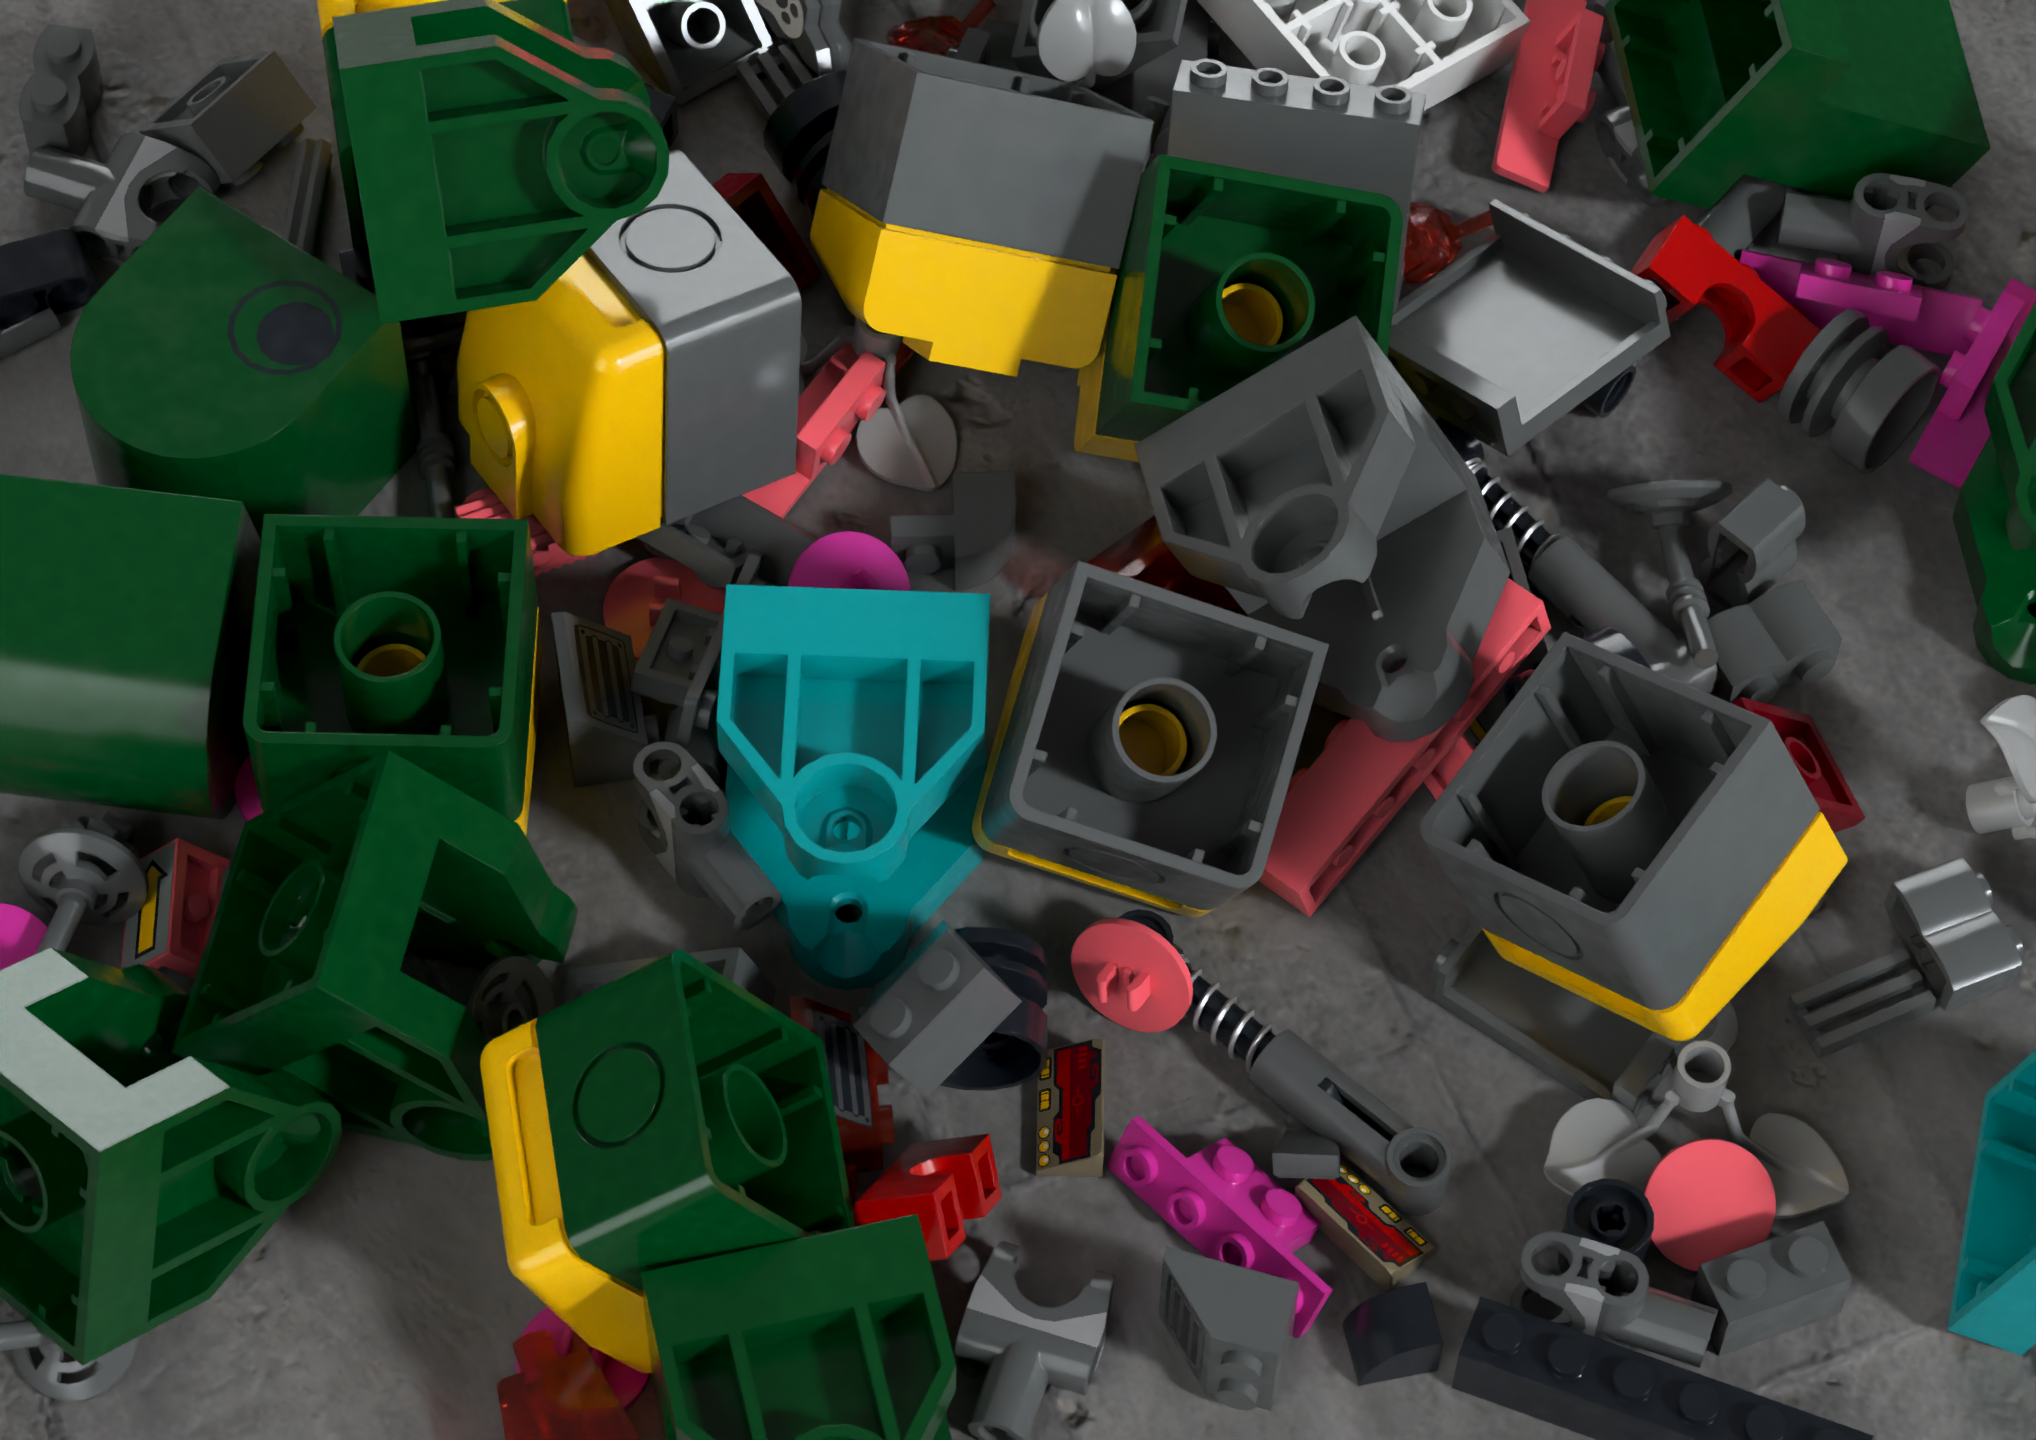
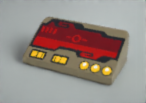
M1089 1039L1047 1050V1067L1038 1075L1036 1176L1103 1177L1105 1039Z
M1341 1160L1340 1177L1336 1178V1180L1305 1178L1295 1187L1294 1196L1308 1212L1322 1223L1319 1230L1385 1292L1396 1288L1435 1253L1436 1248Z

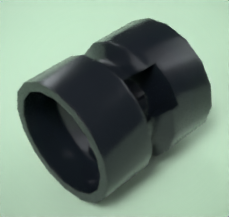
M1602 1178L1586 1183L1574 1193L1567 1207L1562 1232L1627 1251L1637 1256L1645 1264L1647 1249L1654 1230V1212L1648 1198L1637 1187L1619 1179ZM1558 1252V1265L1563 1274L1570 1268L1566 1257Z

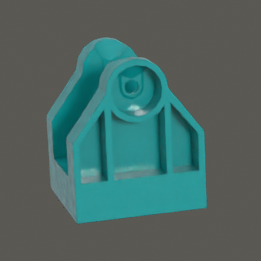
M726 584L716 722L718 751L728 762L725 798L728 802L730 830L782 895L780 903L772 913L788 933L791 955L803 973L822 985L851 990L871 987L886 979L905 959L911 937L983 861V849L975 842L971 826L987 767L990 594ZM848 904L855 905L862 911V916L854 923H843L835 916L838 908Z

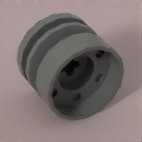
M1854 308L1846 309L1833 318L1802 353L1780 393L1777 411L1782 418L1791 424L1802 422L1803 432L1811 438L1820 437L1833 427L1828 444L1830 451L1860 473L1868 474L1883 465L1914 430L1938 388L1941 371L1937 365L1908 345H1899L1885 355L1889 342L1887 330L1881 326L1869 328L1868 318Z

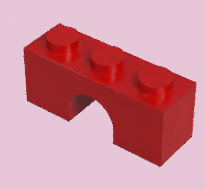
M1684 215L1654 236L1631 270V273L1642 279H1649L1661 288L1667 301L1665 310L1668 325L1695 307L1696 304L1707 307L1717 315L1725 331V344L1713 366L1758 403H1761L1784 387L1789 374L1800 356L1821 331L1806 318V315L1798 306L1783 299L1760 279L1754 269L1744 263H1740L1715 242L1712 235L1705 228L1694 224Z
M989 1133L913 1143L856 1201V1207L853 1211L855 1226L918 1213L929 1260L948 1259L966 1239L963 1220L985 1217L1002 1198Z

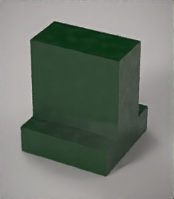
M1609 0L1605 5L1650 195L1710 209L1744 174L1846 200H1852L1856 184L1864 176L1873 173L1917 178L1951 188L1991 149L1949 0Z

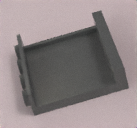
M1214 59L1181 60L1172 94L1167 156L1373 192L1392 198L1400 207L1403 216L1393 314H1396L1404 276V255L1426 94L1410 92L1408 89L1398 85L1374 87L1352 84L1335 76H1324L1317 79L1289 75L1280 69L1271 67L1259 68L1257 70L1226 66L1224 63Z
M1494 199L1489 203L1495 233L1398 302L1397 312L1392 314L1388 359L1424 408L1508 457L1671 337L1665 310L1667 301L1661 288L1653 281L1638 277L1618 266L1609 257L1600 256L1576 243L1570 236L1563 233L1559 234L1535 221L1528 213L1519 212Z
M1471 915L1468 926L1471 927L1460 943L1454 939L1448 941L1438 954L1431 970L1437 975L1433 995L1435 1003L1586 1100L1602 1098L1617 1101L1628 1107L1636 1118L1675 1068L1681 1050L1686 1045L1694 1042L1700 1035L1699 1033L1696 1037L1687 1041L1670 1040L1505 960L1498 954L1473 915Z

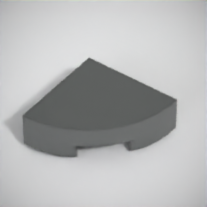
M1286 1130L1272 1153L1273 1175H1277V1177L1336 1180V1178L1340 1177L1339 1147L1326 1137L1308 1132Z

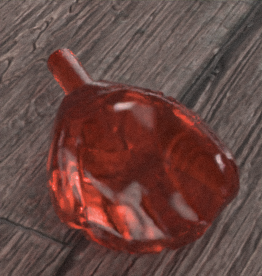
M981 0L961 22L953 16L943 15L936 17L928 15L905 21L888 31L886 36L887 43L946 56L950 47L959 48L967 28H976L996 7V4L992 0Z
M1411 201L1404 255V277L1410 283L1421 282L1451 262L1463 248L1460 238L1493 225L1490 210L1454 224L1451 215L1429 204Z

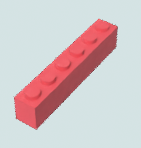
M1507 579L1473 660L1474 681L1467 700L1452 719L1433 733L1413 741L1389 742L1375 736L1363 721L1354 718L1340 721L1328 735L1324 746L1325 750L1310 768L1304 767L1291 778L1263 875L1258 881L1310 918L1507 682L1508 678L1512 676L1551 629L1543 601L1511 579Z

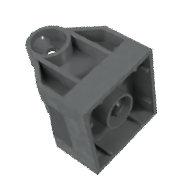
M1356 315L1134 444L1162 540L1188 573L1193 577L1224 586L1248 617L1329 644L1312 705L1363 721L1375 736L1389 742L1413 741L1433 733L1454 717L1469 695L1474 681L1473 660L1511 571L1476 476Z

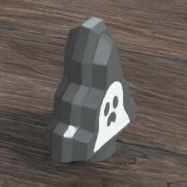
M754 0L767 30H773L784 44L788 42L793 49L798 50L804 63L816 75L820 77L826 73L848 69L852 50L851 44L839 22L842 0Z

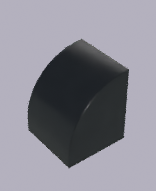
M1426 1282L1399 1287L1379 1294L1357 1306L1343 1321V1329L1359 1386L1438 1371L1443 1341Z

